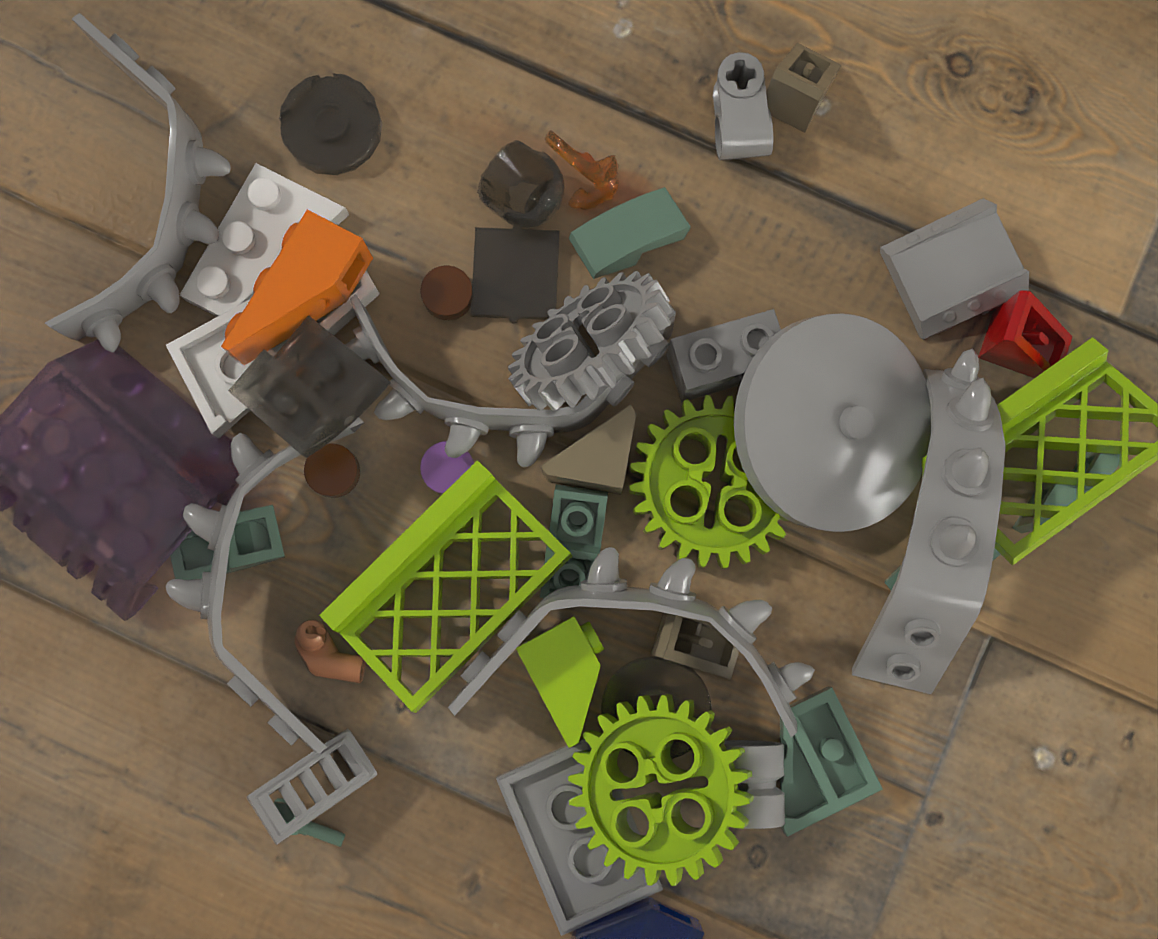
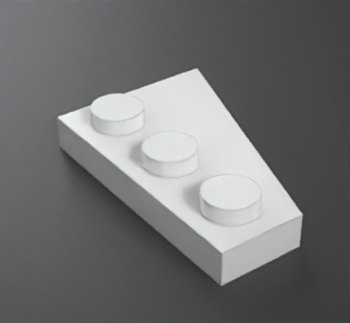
M255 163L218 227V241L207 246L180 296L187 302L217 317L252 298L257 277L265 268L272 266L282 250V240L286 231L292 224L299 223L307 209L336 225H339L349 216L347 209Z

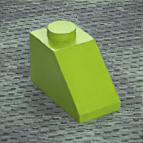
M573 616L516 648L568 748L579 743L601 667L596 654L605 650L591 623L588 621L579 626L576 618Z

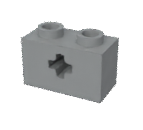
M768 310L672 338L666 356L681 403L686 399L692 400L740 386L745 371L753 357L773 335L781 330L775 310Z

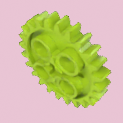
M705 395L701 410L696 411L692 403L686 399L681 405V418H678L668 409L664 411L662 417L666 426L665 430L653 424L648 426L647 433L654 441L653 445L644 442L637 443L635 450L647 460L646 462L631 463L629 469L631 473L643 477L641 482L629 486L630 494L644 496L645 500L634 508V515L650 514L652 520L646 525L643 532L649 534L659 529L664 535L658 546L660 550L667 548L673 542L679 545L677 561L686 558L693 551L697 552L698 568H704L709 561L710 555H716L720 569H726L729 566L730 553L734 552L737 559L744 565L750 562L749 546H752L762 555L770 551L765 535L767 534L778 540L784 538L786 533L778 524V520H789L774 512L755 492L746 474L734 465L733 452L737 450L734 433L733 397L727 396L721 409H715L711 396ZM723 436L727 442L719 478L721 481L727 482L728 486H724L716 495L714 524L711 529H708L704 526V518L710 498L711 485L703 482L702 478H707L713 471L716 461L717 438ZM694 439L703 444L707 452L706 460L700 464L686 462L679 452V445L683 441ZM683 490L691 492L698 501L697 514L691 517L677 515L671 507V495ZM737 499L743 501L748 506L750 520L746 526L738 527L732 525L726 519L724 507L727 501Z
M671 694L661 695L657 709H655L649 695L639 696L637 700V713L627 701L616 704L619 721L609 713L600 714L597 718L604 733L602 734L595 730L585 731L582 736L592 747L591 751L580 750L573 753L572 757L578 763L585 766L582 772L568 776V781L582 786V794L570 799L569 805L585 807L587 813L575 826L577 829L593 827L595 835L590 839L587 847L591 850L605 844L609 848L604 861L606 867L620 858L625 860L624 878L628 880L640 868H644L647 885L652 886L658 881L662 870H664L670 885L676 886L682 880L683 867H685L688 874L694 880H697L704 874L701 858L714 868L724 861L717 844L729 850H733L738 845L739 841L729 830V827L744 829L749 823V819L738 812L736 808L737 806L750 804L754 799V796L750 793L738 790V783L750 778L752 771L735 769L733 763L745 750L743 747L727 750L724 742L730 736L732 729L730 726L716 732L710 729L715 712L712 710L706 711L698 719L693 717L694 700H685L680 705L678 711H674V701ZM675 740L685 741L692 748L694 763L690 770H683L673 763L670 756V748ZM623 748L632 751L638 760V772L634 778L623 775L617 765L618 754ZM699 776H705L708 779V786L676 789L664 797L660 793L654 792L638 795L633 798L616 800L612 795L614 789L638 788L655 780L665 784ZM684 798L693 799L703 807L705 812L703 827H692L683 820L680 806ZM629 807H637L646 814L649 821V829L646 835H639L629 827L627 822Z

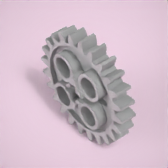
M634 271L627 278L623 272H620L610 283L606 277H603L597 286L591 290L585 285L578 297L574 299L571 296L565 297L564 306L560 309H549L547 311L549 318L546 321L537 322L532 325L535 329L534 334L523 337L520 342L524 347L512 354L515 362L508 366V370L512 374L508 379L528 406L534 405L538 411H541L547 405L552 411H556L565 401L570 408H573L581 396L587 394L590 400H593L598 393L599 387L606 385L611 389L614 388L618 375L621 373L633 374L635 369L632 364L637 359H646L652 355L647 348L649 345L663 341L664 337L660 330L671 325L667 317L673 312L672 307L668 303L670 300L657 280H653L649 273L641 276L638 271ZM581 324L584 325L600 351L596 357L579 331Z

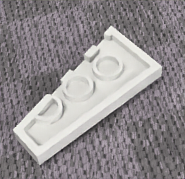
M367 271L363 274L346 303L245 366L238 363L221 345L225 341V331L228 323L237 313L243 312L250 299L166 344L211 434L220 438L353 319L356 314L352 308L350 298L354 294L358 296L364 307L379 295Z

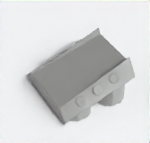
M984 198L880 247V254L917 333L922 339L947 331L956 324L978 314L985 315L993 312L1020 290L1029 291V271L1024 269L997 214V204Z

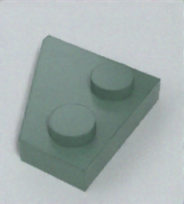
M826 687L790 705L797 720V733L792 738L780 717V743L784 744V776L780 778V790L785 793V825L781 828L787 837L883 790L832 687Z

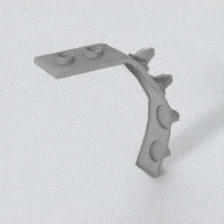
M78 13L72 20L107 58L168 111L170 125L165 198L153 247L120 280L100 294L45 322L53 330L76 341L86 336L96 337L105 350L114 352L121 340L118 326L123 318L150 300L157 302L166 313H172L178 308L179 290L174 279L176 273L183 266L189 245L194 240L213 244L218 241L219 231L215 224L207 216L199 212L201 185L205 183L206 177L225 176L230 172L231 167L228 160L211 149L203 148L202 136L197 125L171 96V93L176 88L152 65L146 71L135 62L139 55L117 34L114 33L110 38H107L84 16Z
M356 294L350 300L360 326L353 330L356 337L339 349L337 358L352 364L359 363L368 358H371L374 363L381 361L393 378L388 383L393 389L375 407L374 413L379 419H400L413 411L421 414L425 410L433 416L445 420L444 424L450 427L445 452L448 457L453 458L460 457L470 450L479 435H487L488 430L509 431V436L517 439L518 464L522 467H528L539 458L548 437L553 436L554 433L579 430L593 422L609 404L614 407L623 400L635 383L632 381V378L644 365L649 368L652 367L669 347L667 340L673 333L676 311L673 309V312L667 316L671 325L660 330L664 337L663 341L647 347L652 355L646 359H637L632 364L635 369L633 374L621 373L616 377V386L612 389L606 385L599 387L598 393L593 400H590L586 395L577 406L573 408H558L556 411L551 409L538 411L537 409L476 407L427 397L397 368L368 311Z
M973 349L964 351L953 368H947L944 371L923 370L931 403V436L908 545L897 580L852 667V676L932 694L982 608L992 568L1001 505L1006 445L1000 412L991 395L990 386L984 378L978 377L979 358Z
M303 399L296 409V422L300 430L294 436L296 442L274 454L270 449L263 453L246 434L239 433L233 437L231 456L239 473V476L235 479L239 486L233 493L227 506L222 505L220 511H216L191 503L184 508L183 512L187 525L196 535L209 542L207 549L214 551L211 572H203L202 579H172L167 582L166 591L169 597L176 603L187 609L200 612V619H207L211 647L219 661L234 675L227 684L250 707L259 699L275 715L267 723L291 746L300 738L310 749L320 754L328 747L223 647L221 611L230 541L244 495L276 468L323 444H328L355 433L364 423L359 417L334 425L330 417L323 419L312 402Z
M609 547L598 554L590 567L588 579L581 581L580 585L559 588L549 593L527 617L518 610L497 634L503 641L501 646L491 657L482 651L460 675L467 683L448 707L455 716L550 610L578 606L654 610L710 622L745 656L757 673L791 738L797 733V720L789 705L790 702L797 698L793 691L808 682L815 670L810 665L800 662L789 663L778 668L775 662L768 665L755 648L753 642L757 638L753 632L772 612V607L768 602L752 600L742 602L731 609L725 606L717 609L709 603L697 599L696 594L690 591L695 564L692 559L686 558L679 559L663 573L658 583L650 584L649 589L627 587V580L619 577V553L615 548Z

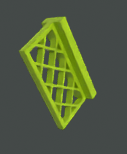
M1093 337L997 405L1004 433L1005 452L1012 447L1037 449L1036 469L1004 467L1003 480L1035 482L1034 504L1001 501L999 514L1033 517L1032 532L1015 544L997 526L994 548L1012 566L1158 460V441L1155 443L1129 441V421L1149 422L1158 427V403L1106 361L1109 350ZM1104 382L1121 396V407L1087 406L1088 393ZM1080 399V405H1072ZM1054 417L1079 418L1078 438L1045 436V424ZM1087 419L1120 421V441L1086 439ZM1038 430V436L1031 435ZM1044 449L1078 451L1077 472L1043 470ZM1086 452L1120 454L1119 469L1111 475L1085 473ZM927 455L922 458V478ZM1128 455H1137L1128 462ZM1042 483L1077 485L1076 500L1067 507L1041 505ZM1084 486L1093 487L1084 494ZM1040 517L1050 518L1040 525Z
M477 460L319 616L333 631L340 633L411 712L417 713L573 555ZM499 498L511 510V532L482 533V513ZM519 519L533 532H519ZM473 523V533H463ZM510 541V570L481 571V542ZM519 541H543L555 553L539 570H518ZM453 542H472V571H443L444 551ZM434 562V571L424 572ZM471 579V610H442L443 580ZM480 579H510L509 600L500 609H480ZM518 579H529L518 590ZM414 580H433L432 610H404L405 589ZM395 600L394 610H385ZM488 617H491V618L479 629V618H488ZM394 618L393 649L373 650L360 636L375 619ZM404 618H432L431 649H403ZM442 618H470V639L460 649H440ZM380 657H392V670ZM402 657H430V679L413 694L401 681ZM440 657H451L440 668Z

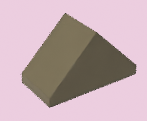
M796 43L776 67L766 93L771 116L805 133L834 81L841 64Z
M631 405L541 465L542 473L547 481L621 495L636 419V413Z
M663 612L650 655L731 680L739 650L710 622Z

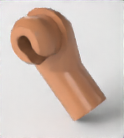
M307 620L299 625L296 630L294 643L297 652L312 675L355 683L362 682L366 662L361 656L340 653L330 634L320 621Z

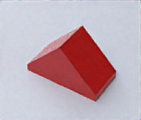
M1020 290L993 311L978 358L1036 378L1067 356L1073 336L1031 291Z

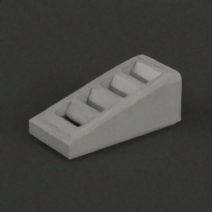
M349 729L344 730L326 742L324 745L328 748L320 754L314 751L246 797L276 845L377 776V771ZM337 750L355 776L348 782L331 757V754ZM317 763L335 789L328 796L310 769ZM296 777L300 779L315 803L308 810L290 783ZM279 790L296 817L289 823L285 822L269 795Z

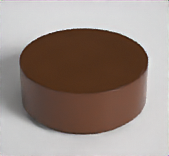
M444 265L436 267L426 274L421 283L420 294L428 312L438 319H458L465 315L472 306L474 291L471 281L464 271L455 266Z
M328 443L315 448L308 455L304 465V476L307 484L315 492L328 498H339L350 493L357 485L360 478V465L355 455L347 448L339 444Z

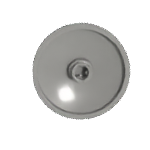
M840 313L806 318L792 323L773 335L759 349L747 367L740 383L734 411V433L738 456L748 481L759 497L774 512L794 524L806 528L845 532L865 528L881 521L894 512L908 498L922 476V458L928 452L931 436V403L923 372L906 345L887 328L872 320Z

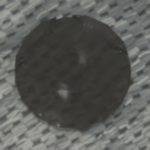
M332 73L333 77L326 76L322 78L319 75L304 79L291 89L281 105L279 119L281 121L280 133L283 143L299 165L317 174L339 175L356 170L371 158L380 143L382 120L375 98L361 82L345 74Z

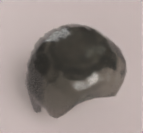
M515 140L502 147L489 162V165L481 175L477 193L484 205L508 224L518 228L538 227L546 224L560 209L565 194V181L561 170L552 157L544 151H536L523 142Z

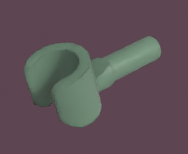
M277 798L274 801L276 808L286 823L296 818L284 798ZM312 821L292 834L309 835L341 847L345 837V833Z

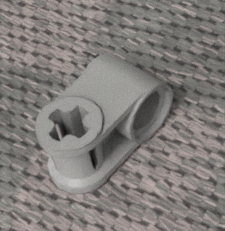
M737 52L731 54L722 61L718 69L717 81L714 85L712 96L715 114V144L718 159L720 161L770 156L773 150V123L770 110L768 109L762 64L749 53Z

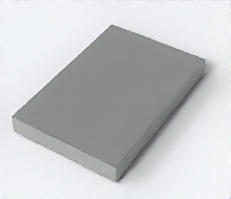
M584 738L580 739L578 744L570 748L566 745L496 777L561 936L663 890L659 879L652 886L647 885L644 868H640L629 880L624 878L625 860L621 858L606 867L604 861L609 848L605 844L591 850L587 847L590 839L595 835L593 827L576 828L575 824L587 813L585 807L569 805L570 799L582 794V786L568 781V776L584 771L585 766L578 763L572 757L574 752L580 750L591 751L592 747ZM621 789L613 790L612 795L616 800L625 799ZM628 810V825L633 832L640 835L631 812Z

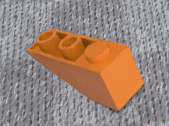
M307 209L299 223L292 224L286 231L282 240V250L272 266L265 268L257 277L253 288L254 294L243 312L237 313L228 323L225 331V341L221 347L238 363L245 366L346 303L373 260L363 238Z

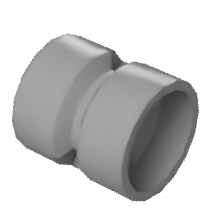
M726 740L724 745L727 750L736 747H743L745 750L738 759L733 761L735 769L752 771L750 778L738 783V790L748 792L754 796L750 804L737 806L736 808L738 812L749 819V823L744 829L777 828L785 825V793L776 787V781L784 776V744L772 741Z

